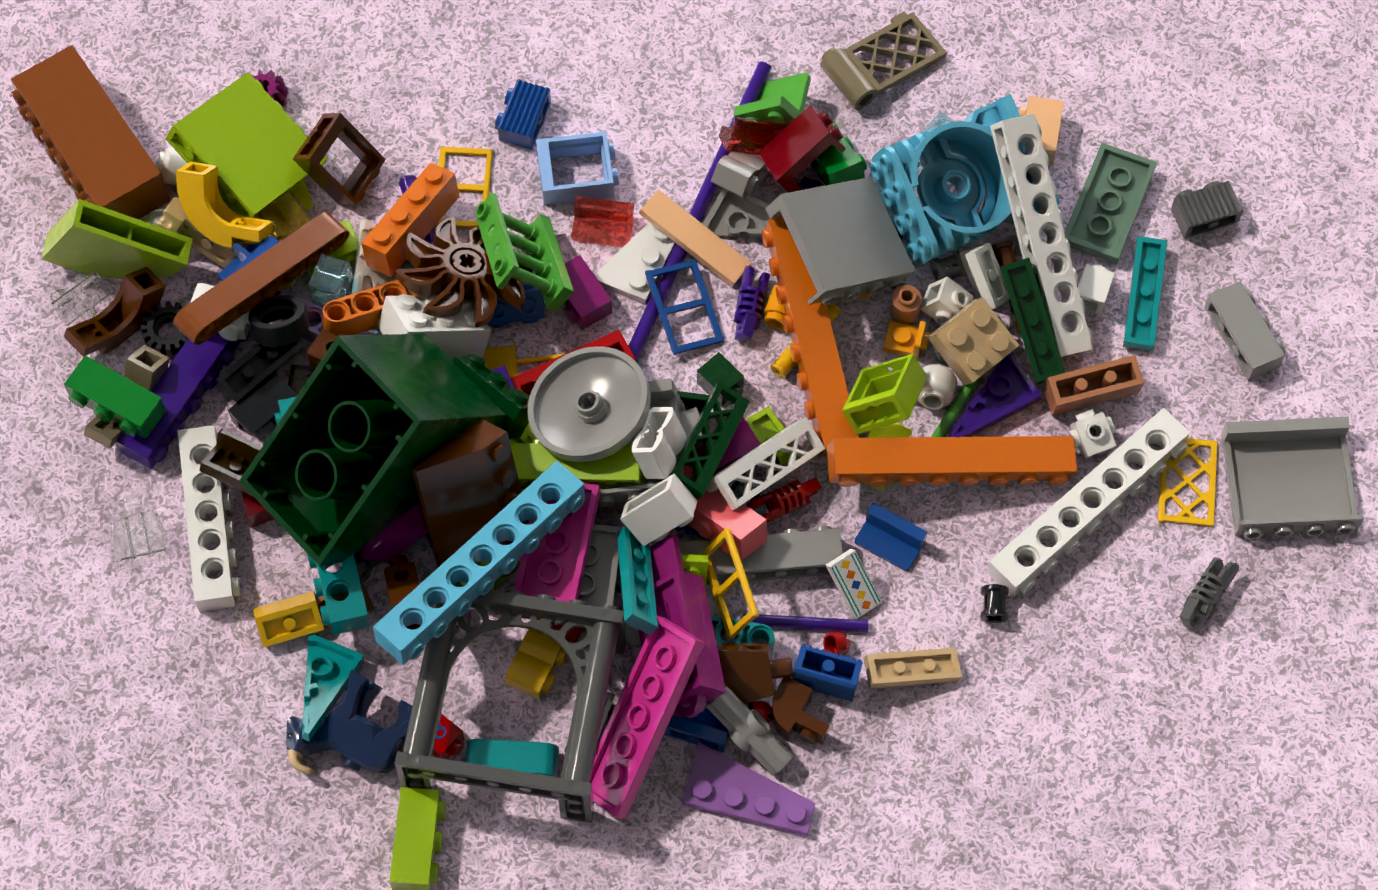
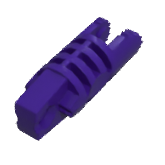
M745 266L733 320V322L737 323L735 340L743 343L752 338L754 329H759L770 274L763 272L759 277L757 287L752 286L755 270L750 266Z

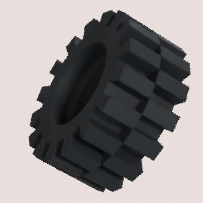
M166 301V307L162 308L161 304L158 303L155 305L157 309L155 312L151 308L147 311L149 317H143L142 322L144 325H141V332L146 346L167 357L173 355V358H175L188 338L182 332L172 339H163L159 336L161 326L173 322L177 313L182 309L181 303L176 302L173 307L171 301Z

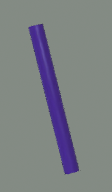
M759 614V616L751 621L773 628L868 633V620Z

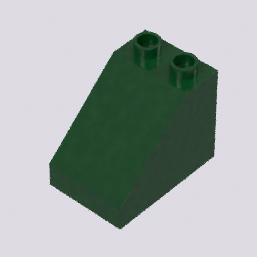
M425 333L337 336L239 481L319 566L342 563L420 503L412 474L414 467L480 419L498 427L506 414Z

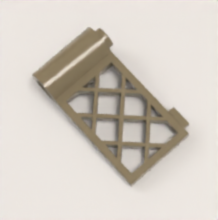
M904 11L891 18L890 25L846 49L831 48L823 54L820 67L854 109H862L870 104L877 95L946 57L947 52L913 12L907 14ZM911 23L918 31L917 37L900 34L901 28ZM883 38L896 40L894 49L879 47L878 41ZM899 41L915 44L914 53L898 50ZM919 45L931 47L935 54L931 56L918 54ZM859 51L873 53L871 62L859 60L855 53ZM876 54L893 57L891 66L874 63ZM896 58L913 61L912 66L908 69L895 67ZM873 70L890 73L889 79L879 84L872 76Z

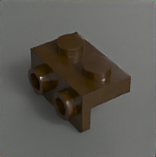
M221 429L217 435V444L200 462L199 471L253 496L239 480L262 446L230 431Z

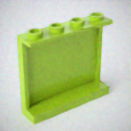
M249 72L175 123L165 138L186 163L192 161L218 166L220 195L231 210L243 216L257 218L260 212L309 176L293 160L307 139L303 129L297 123H294L284 112L283 107L277 101H274L264 90L263 85L257 79H254ZM324 156L320 164L324 166L328 159Z

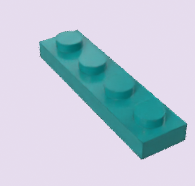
M1143 236L1137 237L1123 347L1153 351L1167 240Z
M624 526L617 532L624 621L631 627L651 635L658 628L650 543L643 546L632 532Z

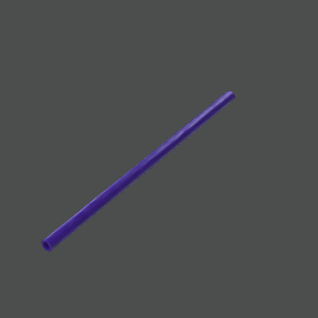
M758 62L739 105L757 101L772 69L768 63ZM733 117L689 212L699 222H702L718 185L711 183L717 163L724 155H729L736 147L745 128L735 117ZM675 243L665 266L682 263L687 251ZM679 271L661 275L656 284L663 305ZM651 295L628 345L635 357L636 363L659 316L653 295Z

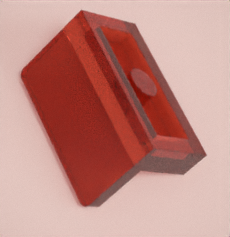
M736 117L732 127H721L718 137L726 151L760 155L758 152L788 125Z
M575 196L571 239L573 241L624 247L631 240L635 218L634 203Z

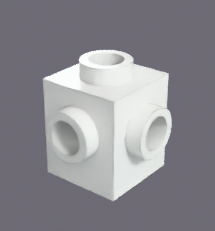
M945 277L928 285L920 309L942 326L972 302L974 296L963 289L960 284L954 282L949 277Z
M1093 409L1076 415L1077 422L1070 424L1071 431L1068 434L1069 436H1074L1075 448H1079L1083 459L1117 446L1112 435L1116 433L1114 424L1109 416L1105 417L1104 412L1095 414ZM1090 428L1094 431V437L1090 434Z

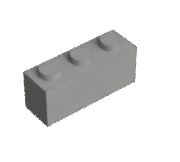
M1239 281L1209 294L1204 308L1246 379L1249 381L1279 368L1285 356L1283 344L1279 339H1275L1270 331L1267 317L1264 314H1260L1255 306L1252 292L1249 289L1246 290L1242 282Z

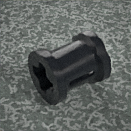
M1000 584L982 586L980 594L984 596L983 611L980 616L981 620L989 623L1006 622L1008 614L1005 611V599L1009 594V588Z

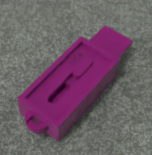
M670 534L650 546L657 616L668 619L705 642L672 715L680 718L682 716L693 718L704 711L706 703L726 693L704 579L703 577L684 572L678 537L675 534ZM639 630L641 646H643L648 634Z

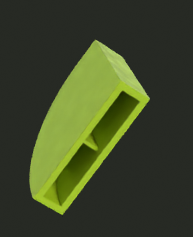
M78 199L47 233L41 260L77 272L123 279L124 275L147 266L158 278L173 275L187 266L193 238Z

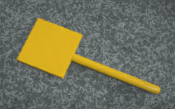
M508 345L486 348L483 360L485 361V366L490 370L505 365L510 378L518 375L517 365L548 362L563 354L517 359L516 346Z

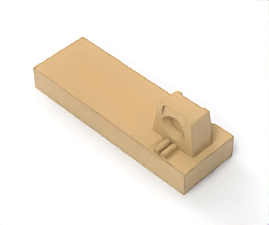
M956 648L867 654L864 657L869 688L957 682L962 678Z

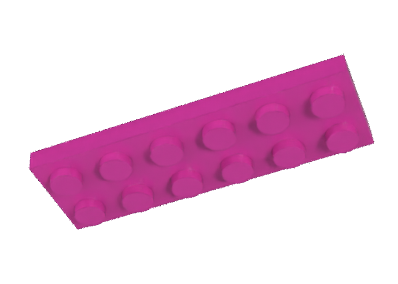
M657 616L658 628L651 635L648 634L596 749L590 780L593 789V800L616 818L626 819L705 642L661 616Z

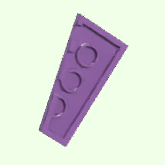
M698 742L682 805L808 836L815 808L814 802Z

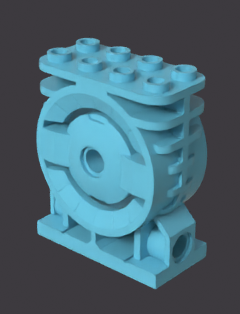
M1011 94L973 111L964 121L950 122L922 134L918 133L910 139H904L892 146H886L873 155L872 163L869 165L870 172L874 179L878 180L883 190V201L893 212L895 227L900 234H903L907 243L908 256L913 262L916 261L918 264L923 265L932 259L942 257L949 252L976 242L995 231L1003 221L1014 225L990 128L991 125L1002 120L1021 116ZM1019 142V149L1025 155V147ZM919 160H920V162H921V164H922V166H923V169H922V171L920 172L919 177H918V167L920 166V164H919ZM1027 172L1026 178L1028 182L1032 184L1033 178L1031 174ZM947 182L955 186L956 194L949 191ZM916 186H917V194L919 195L920 201H921L922 205L924 206L923 208L921 207V205H920V203H919V201H918V198H917V196H916V194H915V192H914V188H915ZM984 188H985L984 203H983V206H982V208H981V210H980V212H979V216H978V213H977L976 210L979 208V206H980V204H981V202H982V200H983ZM1056 194V195H1055L1056 202H1057V204H1059L1060 201H1059L1058 196H1057V194ZM1034 201V209L1037 213H1039V204L1036 201Z

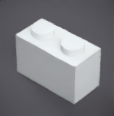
M672 474L626 502L620 520L639 542L645 546L652 541H661L675 527H684L694 518L697 499L675 474Z

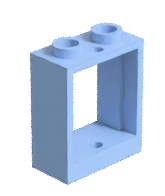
M606 132L536 140L544 205L614 197V186L619 185L617 168H611L610 160H615L614 143H608ZM601 153L604 180L554 186L551 159Z

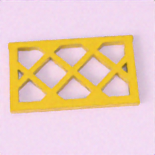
M1188 438L1186 444L1192 446L1190 448L1187 447L1185 452L1173 461L1170 458L1165 461L1167 466L1160 473L1158 522L1213 527L1217 441ZM1200 446L1210 447V461L1206 464L1193 452ZM1188 455L1200 466L1189 477L1176 465ZM1171 468L1184 480L1172 490L1166 485L1167 471ZM1202 472L1209 476V490L1204 494L1192 482ZM1186 485L1199 496L1187 507L1175 495ZM1169 498L1182 509L1176 516L1165 515V501ZM1203 501L1208 506L1207 519L1197 518L1190 510Z

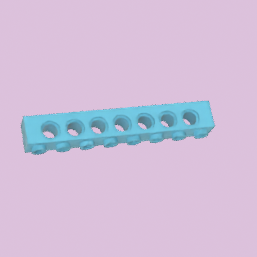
M556 461L373 626L375 641L402 665L410 658H417L423 652L425 645L433 637H440L448 628V624L456 616L464 615L479 595L487 594L502 574L510 573L516 566L517 560L525 553L530 554L539 545L540 539L548 532L553 533L556 531L564 517L570 512L574 513L580 509L585 501L584 483ZM547 500H555V501H557V502L554 503V504H547V503H545V501H547ZM526 520H532L535 523L526 525L522 522ZM505 540L513 542L510 545L499 544ZM481 561H487L490 563L486 566L477 565V563ZM457 582L467 583L463 587L453 586ZM434 603L444 604L440 608L430 607ZM411 624L421 625L418 629L410 630L407 628Z

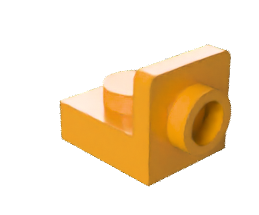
M920 320L919 327L890 321L883 352L900 356L914 353L918 359L920 349L926 351L929 341L927 337L930 333L925 332L926 322Z

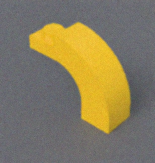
M190 161L176 170L177 191L183 210L197 230L211 241L232 249L235 243L239 244L242 241L248 244L260 243L264 238L273 233V221L240 215L226 205L219 192L218 166Z

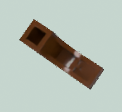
M147 266L124 275L114 300L98 315L66 328L64 338L83 357L98 350L103 355L111 352L141 328V325H144L142 322L143 317H149L147 311L150 308L153 311L156 310L155 305L160 303L166 285Z

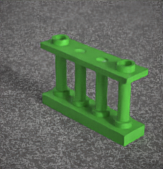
M491 192L486 200L478 205L475 216L497 288L503 289L509 280L514 278L541 290L546 308L557 313L574 290L550 218L539 214L533 223L527 224L502 213L497 195ZM507 228L516 231L520 234H523L524 237H521L515 233L508 231ZM513 246L528 252L530 256L513 249ZM519 265L535 271L536 275L519 268Z

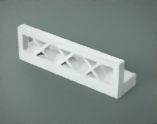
M805 417L791 424L715 474L706 490L710 494L719 489L730 508L734 510L823 451L825 447ZM802 434L806 435L813 447L809 452L797 449L798 439ZM778 450L789 453L788 466L784 467L775 464ZM755 465L767 468L766 480L764 482L753 479ZM733 480L745 483L743 496L739 499L735 497L728 485Z

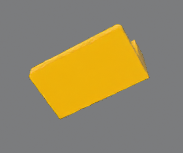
M314 591L253 609L263 648L324 630Z

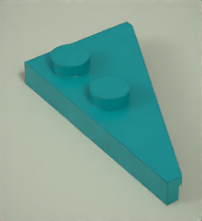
M312 633L308 636L304 713L302 718V739L306 741L311 740L348 687V677L351 669L358 672L364 664L363 654Z

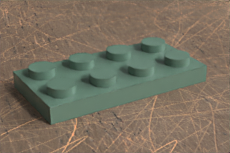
M1101 143L1064 233L1065 238L1069 241L1070 248L1117 264L1157 162Z

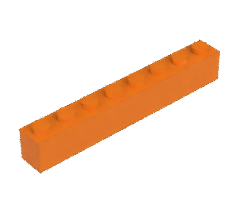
M783 217L769 219L765 230L762 231L763 244L765 248L770 249L772 258L769 259V268L772 277H777L779 287H776V297L778 304L784 306L786 314L783 316V326L786 334L790 333L793 343L790 344V355L792 361L798 363L800 373H797V383L799 390L805 392L807 402H804L805 416L808 420L812 421L813 429L825 447L819 453L820 457L827 456L826 447L833 438H859V434H855L842 412L849 394L827 305H823L822 302L809 305L808 300L817 293V290Z
M1074 436L833 438L826 447L829 483H839L841 487H851L858 483H869L870 486L879 487L887 485L888 482H900L901 486L917 485L918 482H930L932 486H942L948 484V482L959 481L960 485L964 486L975 485L978 481H990L991 485H1003L1008 483V481H1019L1022 485H1031L1038 481H1049L1050 484L1057 485L1068 482L1077 472Z

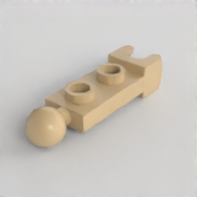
M177 197L172 199L164 210L163 216L156 223L158 227L193 238L191 247L222 268H225L236 258L233 248L221 246L197 230L188 219L180 199Z

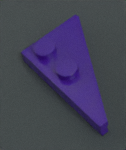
M1013 351L1004 357L996 370L991 373L984 387H981L969 404L967 411L960 421L955 424L948 437H971L1041 400V393Z

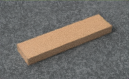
M659 189L639 212L642 217L731 287L743 275L745 266L751 265L749 260Z

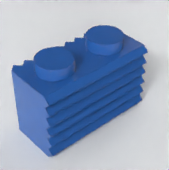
M519 79L516 81L514 89L509 88L507 90L504 104L507 106L504 113H498L495 129L498 130L500 141L533 149L551 104V94L548 87L544 88L537 84L533 85L531 82H522Z
M803 644L799 651L792 679L812 688L813 691L852 702L863 662L861 659L856 661L855 658L850 659L849 656L844 658L842 654L838 656L836 652L832 654L830 651L825 652L824 649L819 650L818 647L813 649L812 646L807 647L806 644Z

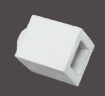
M1086 264L1078 286L1079 295L1085 304V311L1100 316L1115 274L1101 265Z

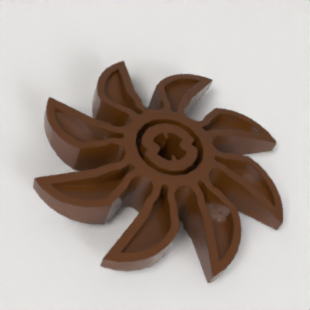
M455 216L448 217L437 225L433 245L411 232L408 233L405 250L410 263L415 268L396 269L395 275L398 281L411 292L422 296L430 297L442 291L423 308V313L434 317H451L461 312L463 300L467 299L472 302L475 327H480L492 320L497 306V297L522 310L525 301V290L522 282L511 278L503 289L497 288L479 227L469 231L467 243H462L458 240ZM519 265V268L533 273V270Z

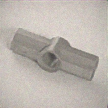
M726 686V693L708 702L706 707L728 729V734L733 742L744 752L749 751L773 776L787 765L792 759L793 754L770 732L771 728L766 720L755 710L752 709L750 711L732 690Z

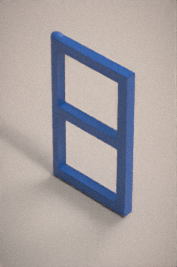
M696 259L645 271L673 355L724 341ZM691 268L701 299L664 308L653 277ZM704 306L715 337L677 346L667 315Z

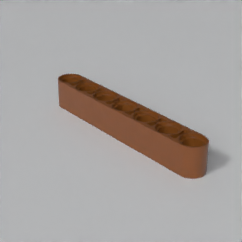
M321 213L182 308L175 316L173 325L195 345L204 343L338 250L347 241L350 234L349 231L330 213Z

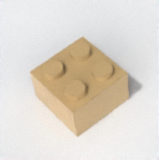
M983 297L970 302L927 337L963 385L975 382L1019 346Z

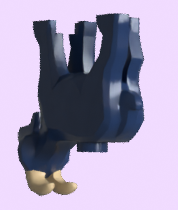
M351 669L348 677L349 687L343 700L325 718L310 741L302 739V719L295 716L288 718L286 746L290 764L295 770L303 774H314L315 771L305 766L302 758L322 751L335 750L346 756L343 763L358 772L361 767H364L372 773L388 774L396 769L394 764L397 751H399L406 738L412 705L401 699L398 705L399 717L396 723L387 729H383L366 718L370 706L383 688Z

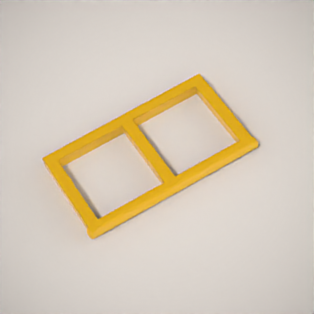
M440 147L439 166L444 169L446 154L486 156L484 185L457 184L458 191L483 192L482 201H485L490 191L493 149ZM442 219L439 220L435 227H437V225L442 221ZM456 220V228L479 227L477 221Z
M727 527L700 555H708L707 577L727 637L731 639L759 616L731 530ZM726 541L736 572L720 586L710 555ZM740 580L750 611L733 626L723 595Z

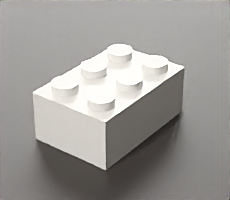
M407 294L385 297L378 322V327L382 334L425 333L451 360L455 356H467L469 354L477 355L483 359L491 329L488 324L475 327L474 309L470 300H463L461 312L457 315L434 317L423 313V308L438 296L436 294L430 297Z

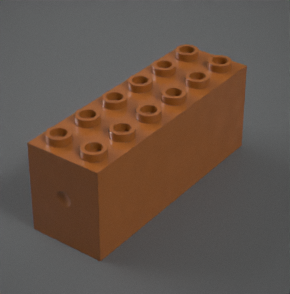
M73 45L11 78L15 89L11 94L18 105L17 109L25 122H30L34 136L39 143H44L50 160L54 165H59L63 179L68 186H73L77 199L136 219H140L151 211L170 202L161 172Z

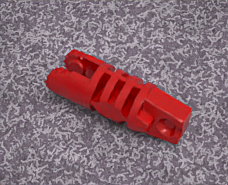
M817 478L800 483L797 479L747 502V506L753 510L766 504L769 513H764L761 516L767 519V523L810 504L811 500L809 497L818 493L822 486Z

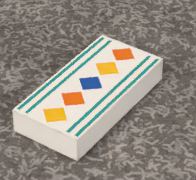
M849 549L826 564L852 617L858 619L882 603L855 550Z

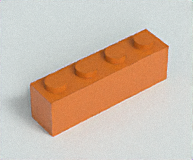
M430 163L361 242L368 267L389 277L394 275L396 269H399L408 258L405 250L408 233L411 232L424 239L460 197L455 173L433 163Z

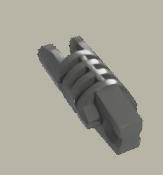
M1217 557L1213 558L1183 605L1184 608L1179 617L1185 627L1196 630L1205 617L1211 614L1239 571L1237 563L1229 562L1224 567L1223 560Z

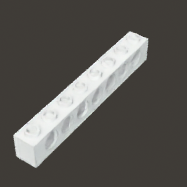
M1035 113L1002 120L991 125L990 128L1023 259L1030 258L1060 357L1093 349L1091 344L1092 332L1086 323L1084 315L1085 304L1079 295L1077 287L1078 275L1072 267L1070 259L1071 248L1069 241L1065 238L1062 226L1063 215L1058 209L1055 198L1056 186L1050 178L1048 169L1049 158L1043 149L1041 141V126L1036 121ZM1019 142L1025 147V155L1019 149ZM1027 172H1029L1033 178L1032 184L1029 183L1026 178ZM1034 201H1036L1039 204V213H1037L1034 209ZM1042 230L1047 235L1046 243L1041 238ZM1049 260L1054 264V272L1048 267ZM1056 289L1061 293V302L1056 298ZM1064 318L1067 320L1069 324L1068 331H1066L1063 327Z
M1162 408L989 561L986 573L998 584L1008 587L1009 595L1012 598L1019 592L1022 594L1027 593L1036 583L1035 578L1041 572L1046 575L1057 565V558L1064 552L1067 555L1072 553L1080 544L1078 539L1085 533L1089 536L1092 535L1101 526L1102 522L1100 520L1105 515L1113 516L1124 504L1122 500L1129 494L1132 497L1136 496L1145 486L1144 481L1150 475L1153 478L1157 477L1166 468L1167 464L1165 461L1172 456L1177 459L1188 447L1186 442L1190 432L1165 408ZM1149 444H1157L1162 450H1153ZM1127 463H1136L1141 469H1131ZM1106 482H1115L1120 488L1112 489L1106 485ZM1084 501H1093L1098 507L1089 508L1084 504ZM1071 520L1076 524V527H1066L1062 521ZM1040 540H1051L1055 546L1045 547L1041 544ZM1025 558L1030 560L1033 565L1025 567L1019 564L1018 560Z

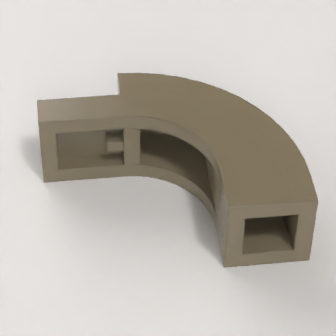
M143 345L127 358L124 377L152 391L168 368L170 358ZM96 416L85 426L84 435L110 449L117 443L116 441L123 431L120 429L119 424L111 420L105 422Z

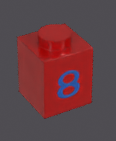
M441 713L433 755L436 758L449 759L451 757L454 759L464 748V733L462 729Z

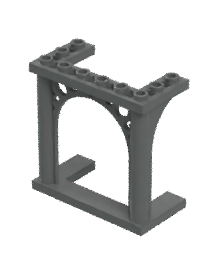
M457 582L453 586L463 587L464 585H462L460 582ZM492 588L487 594L479 595L464 615L456 616L448 624V628L440 637H433L425 646L403 752L397 751L394 763L401 787L436 790L437 784L435 780L556 799L559 803L560 818L592 823L594 800L590 780L614 654L624 655L626 645L624 611L619 610L616 606L607 604L600 607L590 606L586 602L576 599L569 600V602L558 601L553 596L540 594L537 597L527 596L523 592L514 589L502 592ZM434 603V608H440L444 604ZM470 610H475L481 615L483 622L480 627L473 628L470 626L472 619ZM488 613L496 616L500 614L502 616L499 620H490ZM522 618L531 620L528 623H524ZM551 623H555V625H564L561 630H553L550 628ZM507 627L532 629L553 639L569 656L577 677V694L561 778L432 757L451 669L463 649L479 636ZM575 627L585 628L587 635L582 641L573 644L566 641V635L571 629ZM455 628L461 629V631L466 633V636L462 639H455L459 633V630H455ZM590 646L589 651H584L586 659L577 657V651H582Z

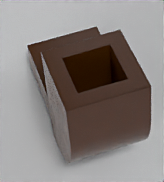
M785 677L781 680L773 696L771 710L773 726L777 733L786 741L790 740L795 731L803 741L809 744L817 742L823 745L828 736L830 725L805 713L812 699L813 689L790 677Z

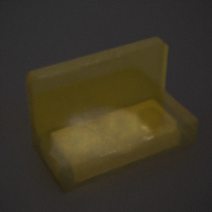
M291 190L280 197L273 205L260 212L256 217L273 221V233L270 235L279 242L312 220Z

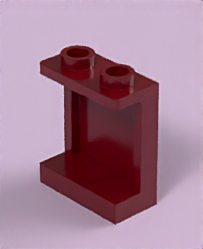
M811 105L758 152L775 180L788 193L803 190L795 177L830 145H834L841 153L846 150L841 141L844 136L834 125L835 122L824 110L818 112Z

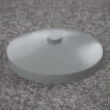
M609 347L578 349L553 362L536 381L528 402L529 425L539 443L552 455L573 462L599 460L622 449L640 431L650 409V387L640 366L624 352Z

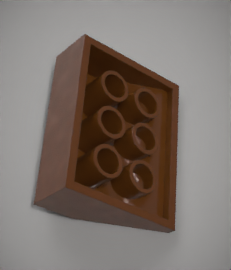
M483 419L477 421L412 469L437 566L440 567L522 492L507 431ZM529 520L523 521L522 523L528 525ZM505 540L499 544L510 545L513 542Z

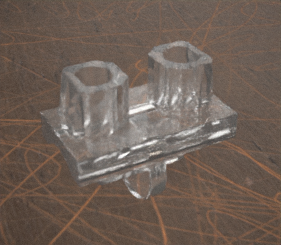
M82 271L73 281L75 286L67 292L64 289H58L50 295L53 301L51 302L52 306L66 326H69L86 312L91 317L98 315L94 306L110 295L102 283L101 277L95 271L91 274Z

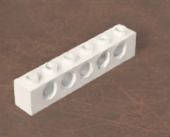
M215 425L178 430L194 602L199 612L236 607L235 596L241 595L239 578L233 577L232 567H238L236 549H230L229 539L235 538L232 519L227 520L226 510L232 509L230 492H224V483L200 472V465L197 464L217 444L218 433ZM205 486H214L208 493L200 492ZM208 514L217 515L212 521H203L204 517ZM212 542L220 543L214 550L206 549L207 545ZM214 571L223 572L217 579L209 578V575Z

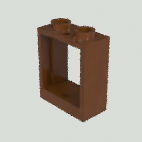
M324 113L293 158L338 205H356L365 196V190L371 181L379 175L380 168L386 160L341 113ZM337 137L360 159V162L344 186L320 164Z

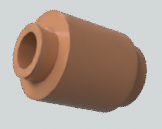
M902 285L894 290L890 305V315L894 321L911 324L918 319L922 303L920 291L911 285Z

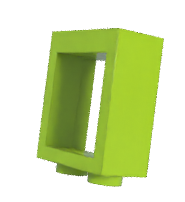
M914 353L861 370L842 409L856 435L910 418L928 378Z

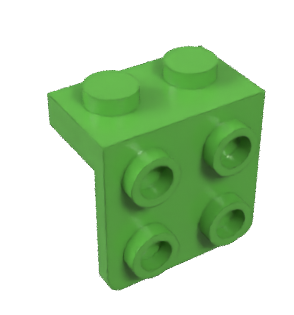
M801 73L765 82L759 101L736 106L734 117L754 134L787 127L804 111L811 76L807 73Z

